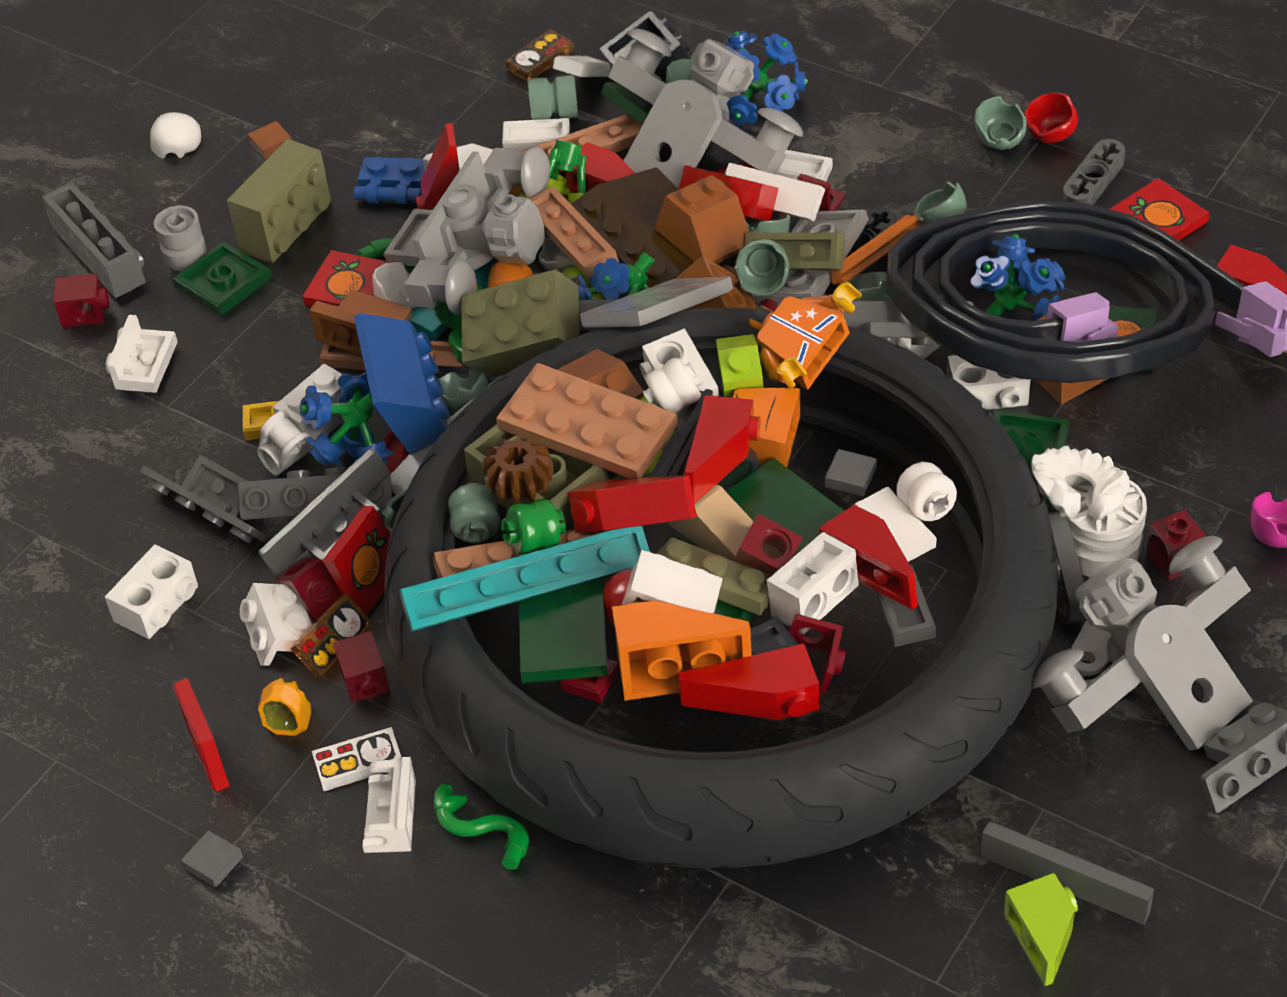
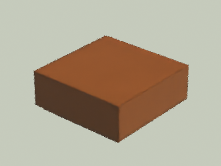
M277 121L248 134L250 144L264 159H268L286 139L292 140V137Z

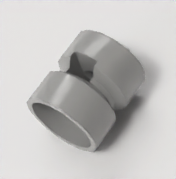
M181 205L172 206L162 210L156 216L154 229L158 242H160L164 263L168 268L183 271L207 253L198 214L194 209Z

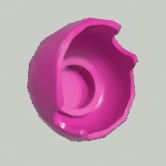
M1264 492L1254 497L1249 521L1254 536L1258 541L1267 546L1287 548V498L1282 502H1275L1270 492Z

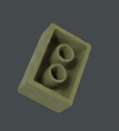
M286 139L227 199L239 251L273 264L283 252L288 250L298 236L307 230L315 218L331 203V197L321 150Z
M556 269L461 296L462 363L476 372H483L486 376H494L512 371L541 353L580 336L578 285Z
M496 424L466 447L464 454L469 482L486 486L482 465L484 464L483 459L487 457L489 447H500L502 438L509 442L515 441L517 435L498 429ZM546 447L550 453L554 473L552 481L549 482L547 493H536L535 500L544 498L552 502L555 509L559 508L565 519L559 522L565 523V530H569L574 526V522L571 516L567 492L601 480H609L608 470ZM498 497V503L506 509L516 504L513 498L501 502ZM523 498L520 500L519 503L530 504L533 501H531L528 498Z

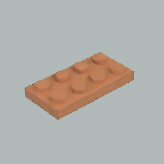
M540 363L534 366L496 418L498 429L517 436L519 434L520 437L527 440L535 437L540 445L630 479L642 478L678 425L677 414Z

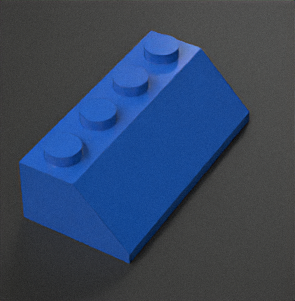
M363 313L355 315L354 320L373 405L409 454H412L435 442L448 427L446 418L450 417L449 410L440 397L444 394L443 387L436 375H434L439 370L429 353L433 351L431 342L423 331L418 333L410 321Z

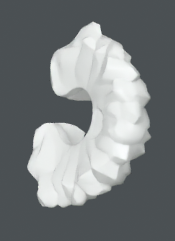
M1063 446L1058 450L1047 448L1044 453L1034 454L1032 457L1031 469L1038 483L1039 492L1060 512L1061 517H1067L1068 520L1074 518L1081 510V495L1072 489L1071 485L1076 486L1087 480L1092 483L1094 487L1093 501L1089 507L1088 514L1095 520L1103 519L1123 504L1124 496L1130 488L1129 476L1125 470L1114 467L1109 455L1102 458L1098 453L1092 454L1088 448L1080 452L1077 449L1070 450L1068 446Z

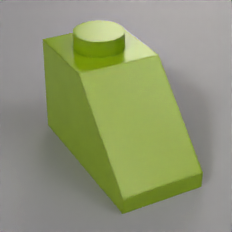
M754 334L715 339L724 397L733 398L734 391L738 388H764L758 345Z
M1055 873L1007 890L1005 897L1004 916L1044 986L1054 982L1072 934L1074 914L1078 910L1074 894L1069 887L1063 888Z

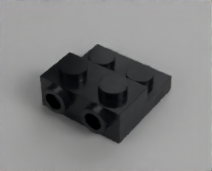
M651 10L600 48L604 57L611 65H614L618 56L624 58L628 56L636 39L626 33L628 30L643 29L660 37L671 50V57L663 55L654 72L655 75L659 73L664 80L666 79L667 67L670 63L680 59H689L686 52L690 50L680 34L675 37L672 35L675 31L667 19L663 17L659 20Z

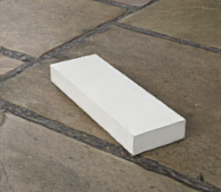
M733 163L728 164L725 173L728 176L778 187L779 190L773 212L786 213L789 216L811 222L815 221L825 192L822 186Z

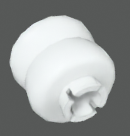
M672 358L661 369L647 374L645 381L649 388L643 390V393L652 405L677 414L685 405L693 404L701 398V392L697 386L704 382L691 361L684 366L679 358Z
M920 462L913 464L903 472L897 483L898 498L911 510L914 516L922 521L931 522L942 518L951 510L956 500L957 490L953 481L945 476L933 463Z

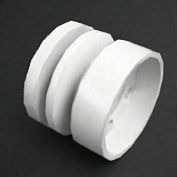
M1087 480L1076 486L1071 485L1070 487L1081 495V510L1074 518L1068 521L1082 575L1092 577L1099 570L1126 558L1134 559L1137 562L1141 554L1143 529L1147 513L1146 497L1140 487L1130 480V488L1124 496L1123 504L1103 519L1095 520L1088 514L1089 507L1093 501L1094 487L1092 483Z

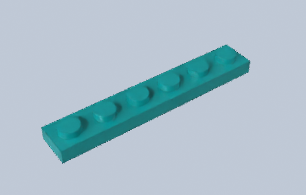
M642 526L615 529L400 589L399 593L410 631L413 632L614 575L617 572L634 568L641 551L650 552Z

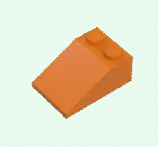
M656 600L641 603L632 602L627 605L612 607L618 662L625 701L679 693L678 673L752 656L749 621Z

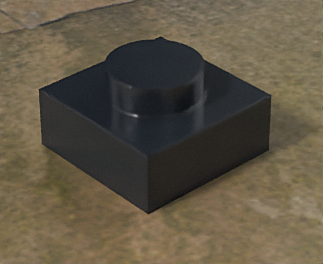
M778 617L750 629L751 655L799 645Z

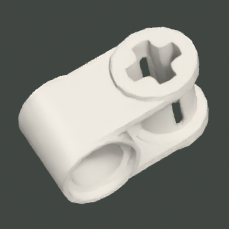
M286 410L275 413L262 426L259 448L257 449V454L262 464L268 471L277 476L307 454L309 442L306 438L310 436L307 432L302 433L289 420L290 415Z

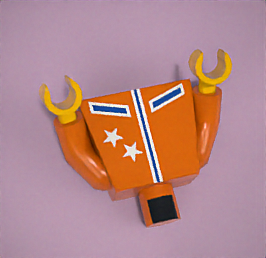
M842 283L833 294L828 296L803 297L801 299L792 296L786 297L774 312L764 306L756 307L751 314L749 323L750 326L759 330L756 338L761 349L759 358L771 381L785 383L789 389H793L796 386L793 382L794 380L807 390L810 388L850 333L844 315L841 312L853 313L855 306L851 302L862 296L851 283Z

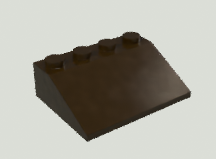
M657 167L597 185L571 203L583 218L616 251L620 263L626 265L629 263L634 266L643 252L655 259L645 274L649 277L646 282L649 288L675 279L694 263V261L654 229L665 196L679 190ZM738 254L717 265L723 267L724 265L731 264L737 259Z

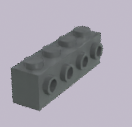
M72 182L42 196L52 228L92 273L98 274L101 283L107 287L115 298L146 283L142 268L145 267V262L139 251L132 248L123 234L110 224L108 218L96 209L90 198L84 196Z

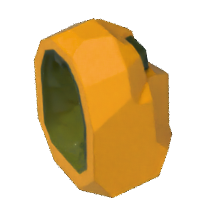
M280 678L271 682L263 689L258 711L263 726L276 735L296 736L307 730L311 716V705L306 699L304 692L299 689L296 681Z

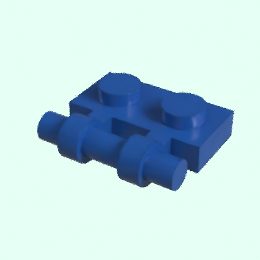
M364 157L358 177L359 186H355L353 191L354 199L366 200L367 203L378 204L380 200L396 201L397 204L408 205L409 201L416 202V196H422L420 181L425 172L423 159Z

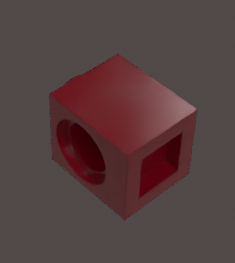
M97 273L55 278L54 305L62 327L104 323V309L110 307V298L107 287H101Z
M1184 509L1150 524L1146 555L1165 579L1170 581L1181 576L1179 572L1176 574H1170L1169 565L1174 556L1189 543L1206 537V535Z
M758 513L733 561L773 575L799 553L796 550L803 537ZM772 545L776 547L781 557H768L763 552L762 546Z
M372 631L333 642L338 666L351 703L362 699H370L378 694L390 691L384 664Z

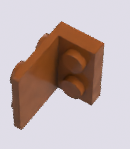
M355 290L350 291L339 306L316 301L310 309L317 341L362 355L354 320L355 315L363 313L408 321L413 315L410 307Z

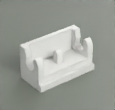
M402 757V760L375 761L370 764L371 773L386 772L389 774L369 776L366 826L364 829L365 837L363 839L364 853L411 851L416 787L411 757Z

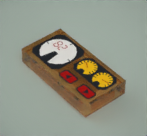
M549 29L506 59V69L526 81L534 79L554 64L555 57L566 56L572 52L573 42Z
M344 594L331 605L290 649L313 675L318 678L323 676L337 661L333 642L362 634L373 622L348 594Z

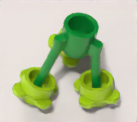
M556 139L554 148L551 149L550 178L546 189L554 186L561 194L568 195V202L571 204L586 193L585 165L587 156L580 154L582 145ZM575 165L577 166L578 193H569L570 190L565 187L567 180L559 175L560 169L573 172ZM524 193V194H520V196H519V197L529 198V197L526 196L525 193Z

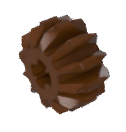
M519 434L515 441L509 442L502 438L500 447H489L487 457L483 459L484 464L482 465L486 487L489 489L490 494H497L501 502L513 498L516 504L523 498L535 501L536 493H547L549 482L552 481L554 473L550 453L547 451L546 446L539 445L535 437L523 441Z

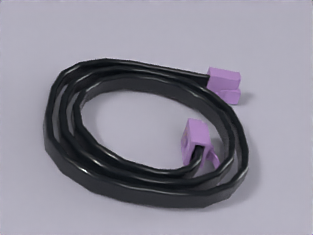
M1036 200L1000 204L943 217L909 230L888 252L886 294L909 322L936 344L972 365L1019 379L1077 383L1120 377L1164 365L1199 347L1213 326L1216 311L1214 297L1238 312L1236 319L1220 311L1217 312L1216 326L1238 335V341L1259 349L1269 357L1280 355L1282 351L1287 350L1286 294L1266 281L1245 286L1167 232L1130 214L1088 203ZM1013 234H1018L1020 238L1026 239L1025 246L1030 248L1077 251L1118 262L1151 279L1171 299L1173 309L1165 320L1136 333L1117 337L1119 326L1108 319L1109 301L1097 292L1049 304L1047 319L1036 321L1016 320L985 313L970 305L950 283V277L962 264L989 253L998 252L999 246L993 245V240L1003 242L1005 235L1012 236ZM914 255L911 289L900 276L899 269ZM940 259L936 292L927 282L924 274ZM1189 296L1197 304L1199 315L1193 324L1182 328L1187 319Z

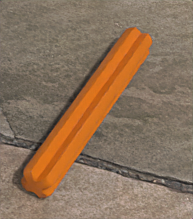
M904 216L845 258L842 271L830 270L831 282L834 285L850 282L886 256L889 250L909 230L921 226L918 222V216Z

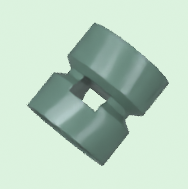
M574 75L557 76L553 83H550L547 78L528 79L532 120L551 119L553 114H556L559 119L578 118Z

